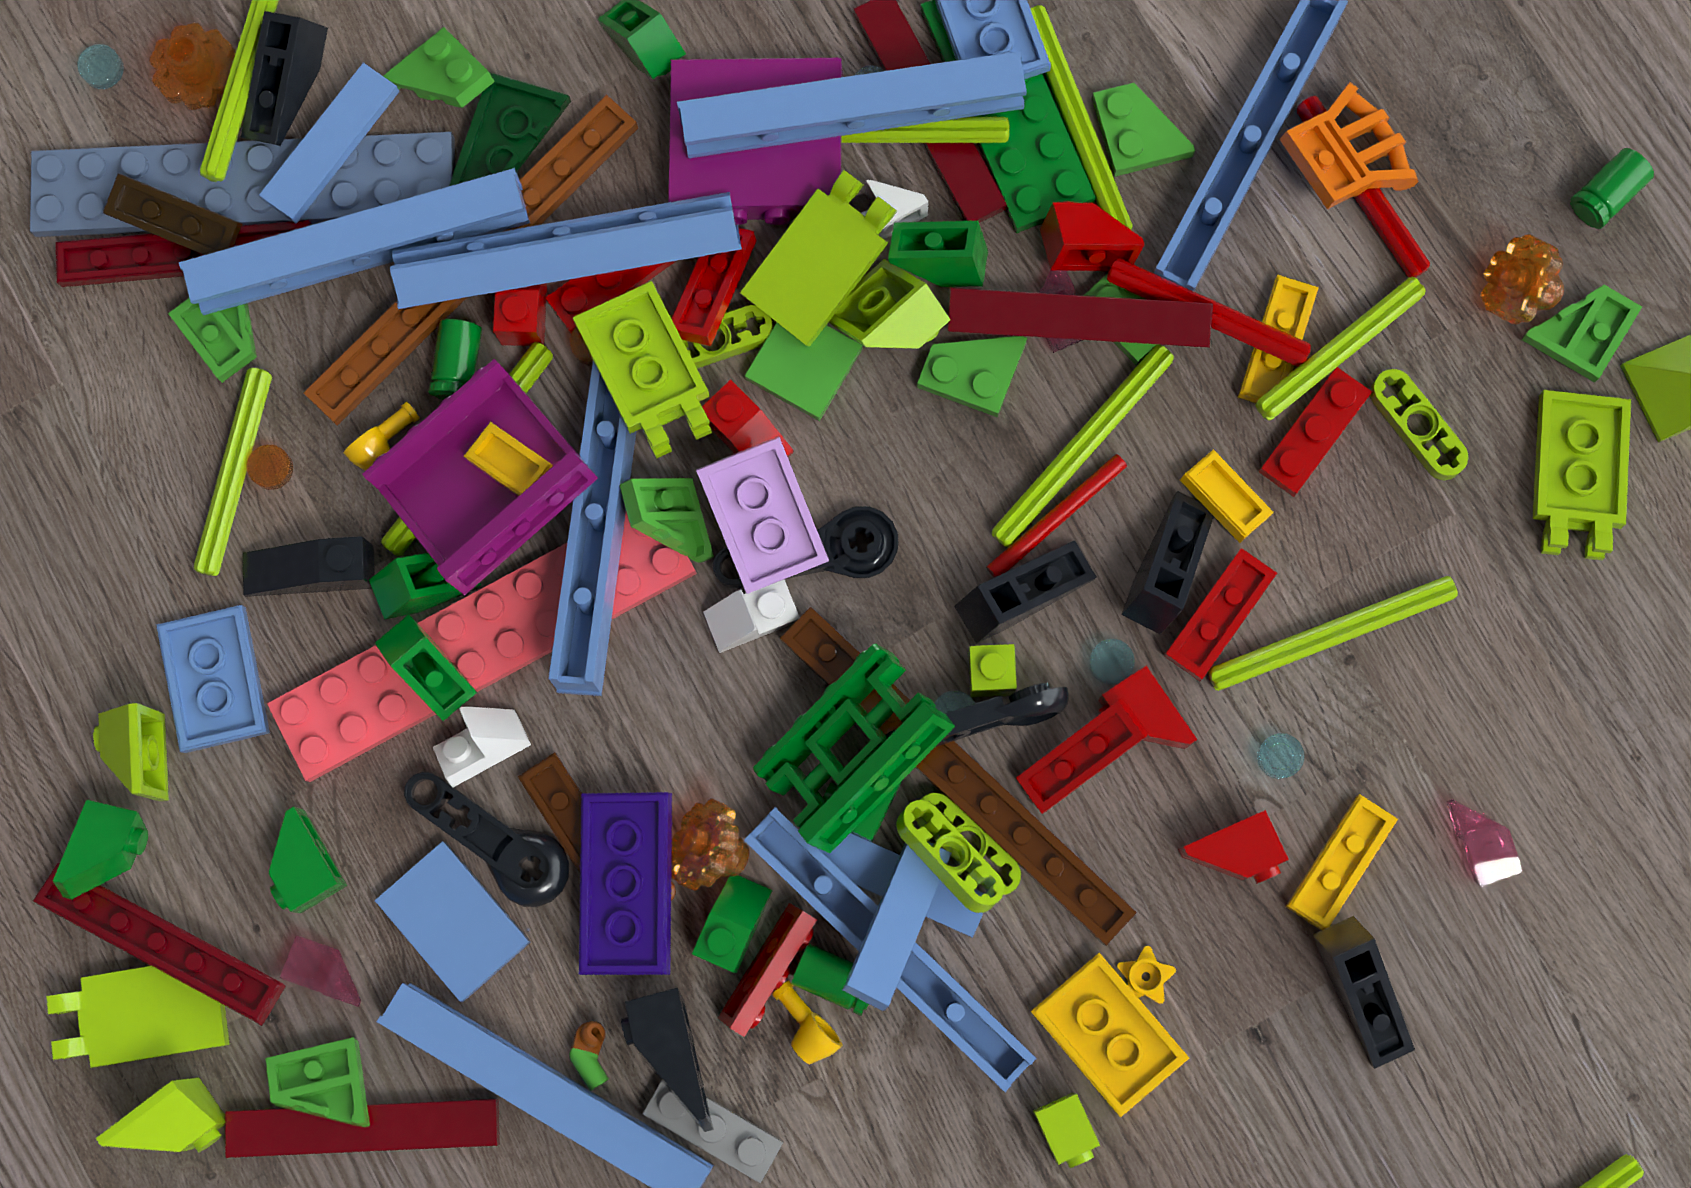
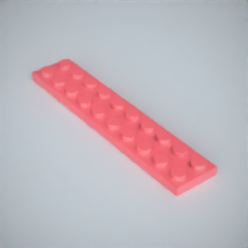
M627 511L612 619L697 574L688 556H684L632 528ZM567 543L418 622L420 627L440 647L477 692L552 652ZM376 645L267 703L305 781L308 782L321 777L436 715L389 665Z

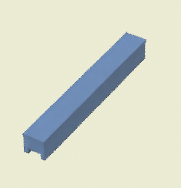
M1300 0L1162 255L1154 274L1195 291L1335 30L1348 3L1347 0Z
M1022 51L679 101L677 106L681 125L683 126L688 158L1024 109L1023 96L1026 95L1027 91L1022 68Z
M515 168L182 261L179 262V266L184 273L190 302L192 304L199 303L201 313L206 315L394 262L392 257V251L497 233L529 224L530 221L521 191L523 187Z
M730 192L394 250L392 251L394 266H390V272L398 297L397 306L398 309L735 251L742 249L738 225H735Z
M594 361L592 364L580 457L598 479L573 500L549 680L557 689V693L602 696L626 515L620 484L630 480L637 431L629 433Z
M774 808L744 841L859 951L878 906L818 848L807 844L799 834L798 829L780 811ZM916 942L914 943L896 988L1006 1092L1018 1076L1037 1058Z
M409 983V985L401 984L383 1016H379L376 1021L651 1188H701L714 1166L412 983Z

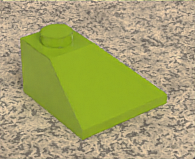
M883 259L858 282L828 323L865 347L919 349L926 342L934 339L938 335L939 330L950 321V318L925 282Z
M1691 335L1620 365L1658 443L1691 429Z
M138 703L126 704L99 713V725L94 728L93 740L103 762L131 794L160 802L169 801L165 714Z
M200 1078L173 1080L99 1135L96 1140L100 1146L171 1152H182L196 1148L198 1152H201L222 1136L218 1130L225 1125V1114Z

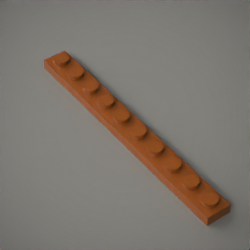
M608 95L604 96L520 179L523 187L521 191L530 223L508 230L541 225L638 129L637 122ZM467 297L398 309L396 301L304 394L338 426L439 326V322L446 319Z

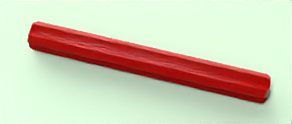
M1315 95L1303 100L1296 109L1303 122L1327 111ZM1370 188L1354 197L1406 275L1416 278L1426 272L1430 267L1429 260L1381 189Z
M1117 258L1109 270L1107 280L1110 283L1149 300L1213 303L1211 328L1297 367L1306 361L1310 353L1311 345L1308 342L1121 258Z

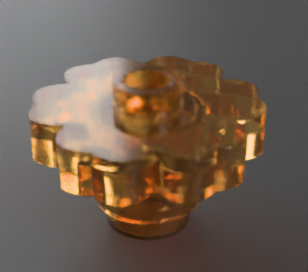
M198 23L176 26L172 30L170 39L164 38L156 42L154 52L150 56L149 61L156 70L152 79L153 84L172 104L183 101L190 110L212 107L217 101V94L224 93L233 64L232 60L236 52L217 29L205 32Z
M1527 234L1522 237L1512 238L1508 243L1506 251L1495 252L1490 264L1484 271V278L1489 282L1481 292V298L1485 302L1486 310L1516 325L1521 322L1532 321L1539 310H1549L1555 307L1560 302L1564 293V284L1558 275L1563 267V260L1559 256L1558 248L1531 234Z
M711 798L705 805L697 802L683 816L681 830L675 833L672 838V864L674 865L671 871V878L676 880L679 885L696 891L701 885L711 887L716 879L728 875L737 876L743 871L748 862L750 851L749 846L739 836V827L733 824L736 817L735 810L731 809L727 804Z

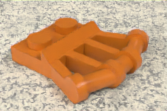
M1351 82L1348 83L1326 112L1287 130L1279 139L1326 209L1351 197H1356L1370 188L1393 187V190L1401 191L1409 189L1418 183L1415 170L1409 167L1404 149L1405 139L1401 133H1394L1387 122L1389 116L1385 110H1378L1356 92L1358 88ZM1345 106L1361 118L1343 128H1340L1335 121ZM1366 132H1373L1379 143L1357 153L1350 140ZM1383 156L1389 157L1392 170L1369 171L1366 166Z

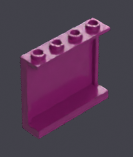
M842 58L671 60L668 203L730 192L735 225L746 224L747 220H764L768 224L784 225L788 224L790 219H795L817 189H820L829 196L834 183L841 174L842 136L688 158L677 102L842 78Z
M495 359L485 367L478 369L466 384L453 395L445 398L435 411L420 424L413 426L403 439L387 453L376 458L373 465L362 474L366 480L380 491L439 567L436 569L444 579L463 595H466L598 479L517 382ZM490 422L553 465L552 468L520 496L511 492L464 457Z

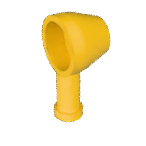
M405 402L401 405V409L379 426L371 428L357 438L343 453L354 465L366 471L373 465L376 458L390 450L387 442L411 422L415 423L420 418L408 402Z
M786 981L779 989L774 991L772 996L777 1001L780 1000L800 1025L791 1042L793 1050L809 1065L831 1056L843 1046L841 1039L820 1015L812 1012L793 989L794 985H791L790 981Z

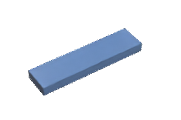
M362 63L259 194L260 198L296 224L400 92L398 87L365 63Z
M852 833L831 853L819 849L854 884L879 896H883L900 856ZM940 880L926 917L973 938L983 913H976L967 909ZM976 889L974 890L978 896L985 894Z
M906 843L903 846L843 987V991L881 1011H884L891 1002L940 883V879ZM940 848V857L947 864L951 853Z

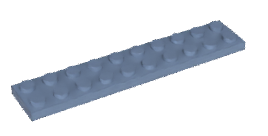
M452 132L364 136L299 221L309 220L314 225L449 187L455 170V138ZM284 139L281 146L259 141L236 142L225 179L217 182L209 181L200 174L208 143L32 151L30 232L35 237L147 232L103 214L118 173L242 223V226L292 222L264 202L259 194L303 139Z

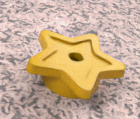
M1150 946L1144 947L1136 961L1120 962L1117 964V968L1128 980L1129 988L1138 998L1146 995L1159 1004L1165 1001L1163 985L1175 974L1176 969L1173 966L1157 962ZM1144 972H1147L1150 975V979L1148 981H1144L1142 979V974Z

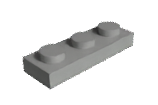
M661 1081L643 1115L761 1184L784 1141L707 1096L714 1130L704 1132Z

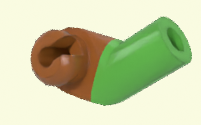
M597 1021L586 1022L578 1027L569 1053L572 1064L589 1091L594 1090L609 1080L597 1060L606 1037L604 1027Z

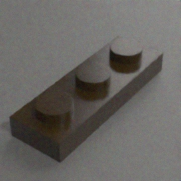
M119 173L103 211V214L204 255L234 247L242 226L240 222Z

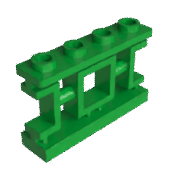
M876 643L856 657L854 664L836 682H833L825 689L823 696L806 713L795 720L793 727L775 745L769 747L764 752L762 759L753 767L756 775L767 781L765 783L771 791L782 796L795 786L808 804L793 820L797 827L800 828L798 832L807 844L831 853L955 727L946 714L935 708L936 705L931 699L919 692L907 704L904 703L891 685L906 669L899 663V659L893 653ZM875 689L882 697V700L867 713L860 703ZM895 713L903 723L887 738L880 727ZM856 722L871 741L843 767L830 751V748ZM813 753L820 763L806 776L799 766ZM832 777L837 785L841 787L825 801L818 790Z

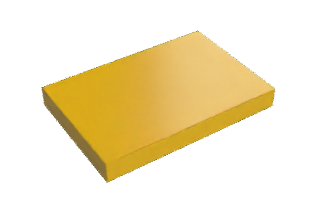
M1099 952L1031 1010L1032 1014L1120 1118L1189 1059V1056Z

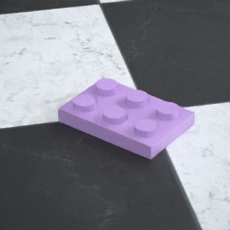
M779 436L696 469L746 594L829 561Z

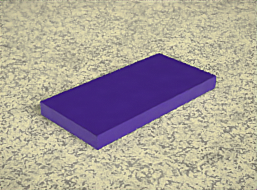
M672 793L582 794L579 975H670Z

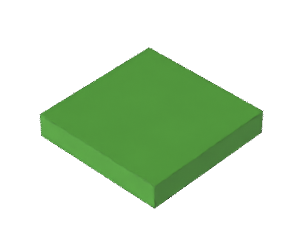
M776 323L745 374V380L820 421L861 353L863 346L826 325L809 347L780 324Z

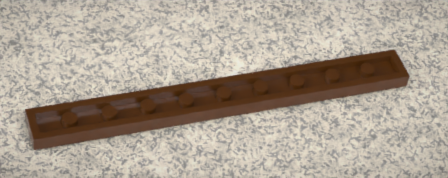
M812 607L780 638L828 686L836 682L854 664L856 657L860 654ZM894 684L891 685L904 703L907 704L910 699ZM873 689L860 705L869 713L882 700V697ZM893 713L882 724L880 729L884 734L898 729L903 722ZM952 741L936 746L915 767L1005 850L1023 870L1104 946H1107L1137 913L956 742Z

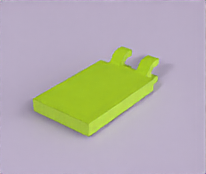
M843 170L834 183L829 196L820 189L816 190L740 292V294L809 347L888 244L886 240L879 236V233L897 212L895 208L879 196L868 209L866 216L849 204L850 201L858 194L864 184L845 170Z
M652 281L573 317L575 326L629 433L631 434L642 429L656 459L672 452L669 438L662 426L673 420L685 416L696 440L712 433L709 419L699 402L709 397L708 389Z
M1543 390L1539 395L1533 519L1546 521L1541 541V554L1559 555L1561 548H1567L1569 539L1568 529L1589 532L1585 545V559L1603 560L1605 553L1613 551L1612 528L1621 529L1626 525L1631 399Z
M152 966L81 977L82 991L46 996L48 1014H65L77 1011L80 1037L51 1042L53 1060L89 1055L90 1068L230 1045L225 1006Z

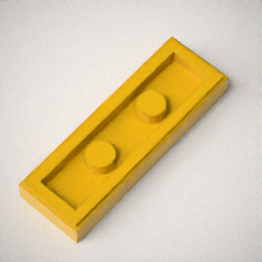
M1277 275L1262 322L1302 340L1319 287ZM1253 347L1238 398L1256 403L1259 398L1292 373L1294 365Z
M1361 794L1357 795L1286 907L1320 930L1330 927L1398 819Z

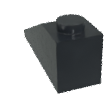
M264 11L241 138L281 146L320 71L328 27L300 17Z
M1179 491L1175 493L1133 580L1121 615L1161 634L1182 612L1214 518L1202 503Z
M363 536L316 539L243 553V596L245 597L372 589L369 579L375 575L374 546Z
M1074 540L978 585L954 607L977 644L1014 626L1095 580L1097 576Z
M1354 916L1313 934L1328 976L1372 1067L1376 1069L1414 1051L1413 1042L1375 938Z
M678 987L626 1001L628 1017L621 1019V1025L627 1045L634 1044L644 1061L704 1132L714 1130L685 1000Z

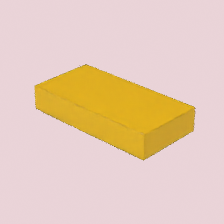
M492 422L488 424L464 455L470 463L517 496H520L553 467L547 460Z
M1214 449L1180 479L1187 489L1239 543L1274 513Z

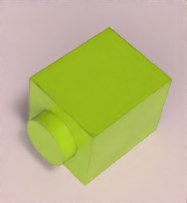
M1014 644L969 647L970 697L1010 696L1016 692Z
M1075 1092L1033 1110L1044 1138L1058 1165L1067 1162L1068 1167L1072 1168L1094 1157L1091 1150L1100 1146V1143Z

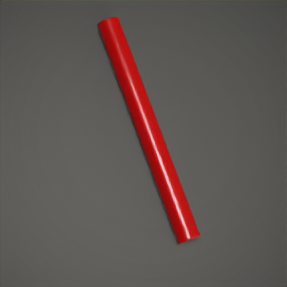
M1118 454L1110 458L987 565L986 568L989 573L995 578L1011 569L1127 468L1125 461Z

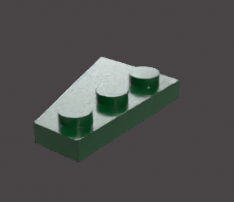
M489 72L495 82L481 94L449 186L515 168L517 173L571 103L570 96Z

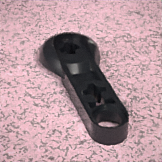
M855 506L842 511L820 529H817L829 561L788 578L823 571H830L852 578H870L882 573L893 563L898 551V533L893 521L884 512L870 506ZM860 531H866L867 538L871 535L874 537V542L867 545L868 551L864 553H858L857 546L853 549L850 548V542L857 539L856 533ZM728 547L724 548L715 556L713 561L715 576L724 586L742 588L744 586L740 577L728 579L722 573L723 562L728 557H731Z
M1041 683L1023 688L1009 696L1010 703L1004 705L1001 696L944 713L955 727L937 746L1002 725L1026 727L1048 720L1061 713L1068 705L1067 687L1050 689L1048 683ZM897 729L885 734L887 738H889Z
M420 772L413 775L407 781L404 788V796L409 806L483 859L500 891L510 901L523 907H539L552 902L563 892L569 879L570 863L565 849L555 838L541 832L509 828L457 789L452 788L446 781L432 773ZM431 780L437 786L438 795L431 804L420 805L414 796L415 788L420 782ZM449 793L453 795V798L447 802L449 805L459 811L465 810L466 807L470 809L467 817L472 822L468 827L460 825L455 830L452 826L456 820L443 810H441L439 818L434 816V813L445 804ZM534 857H538L541 860L538 868L543 874L538 880L531 877V882H527L523 878L526 870L521 866L526 859L534 862Z

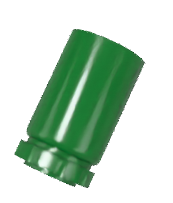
M1623 148L1570 199L1571 208L1585 224L1595 229H1601L1654 178L1652 166L1637 151Z
M444 319L439 322L431 371L432 382L429 384L428 389L430 395L444 400L453 395L472 378L476 372L482 327L471 322L456 319Z
M809 943L799 962L791 985L842 1008H853V1013L862 1016L863 1011L867 1010L869 1006L868 1003L843 991L854 963Z

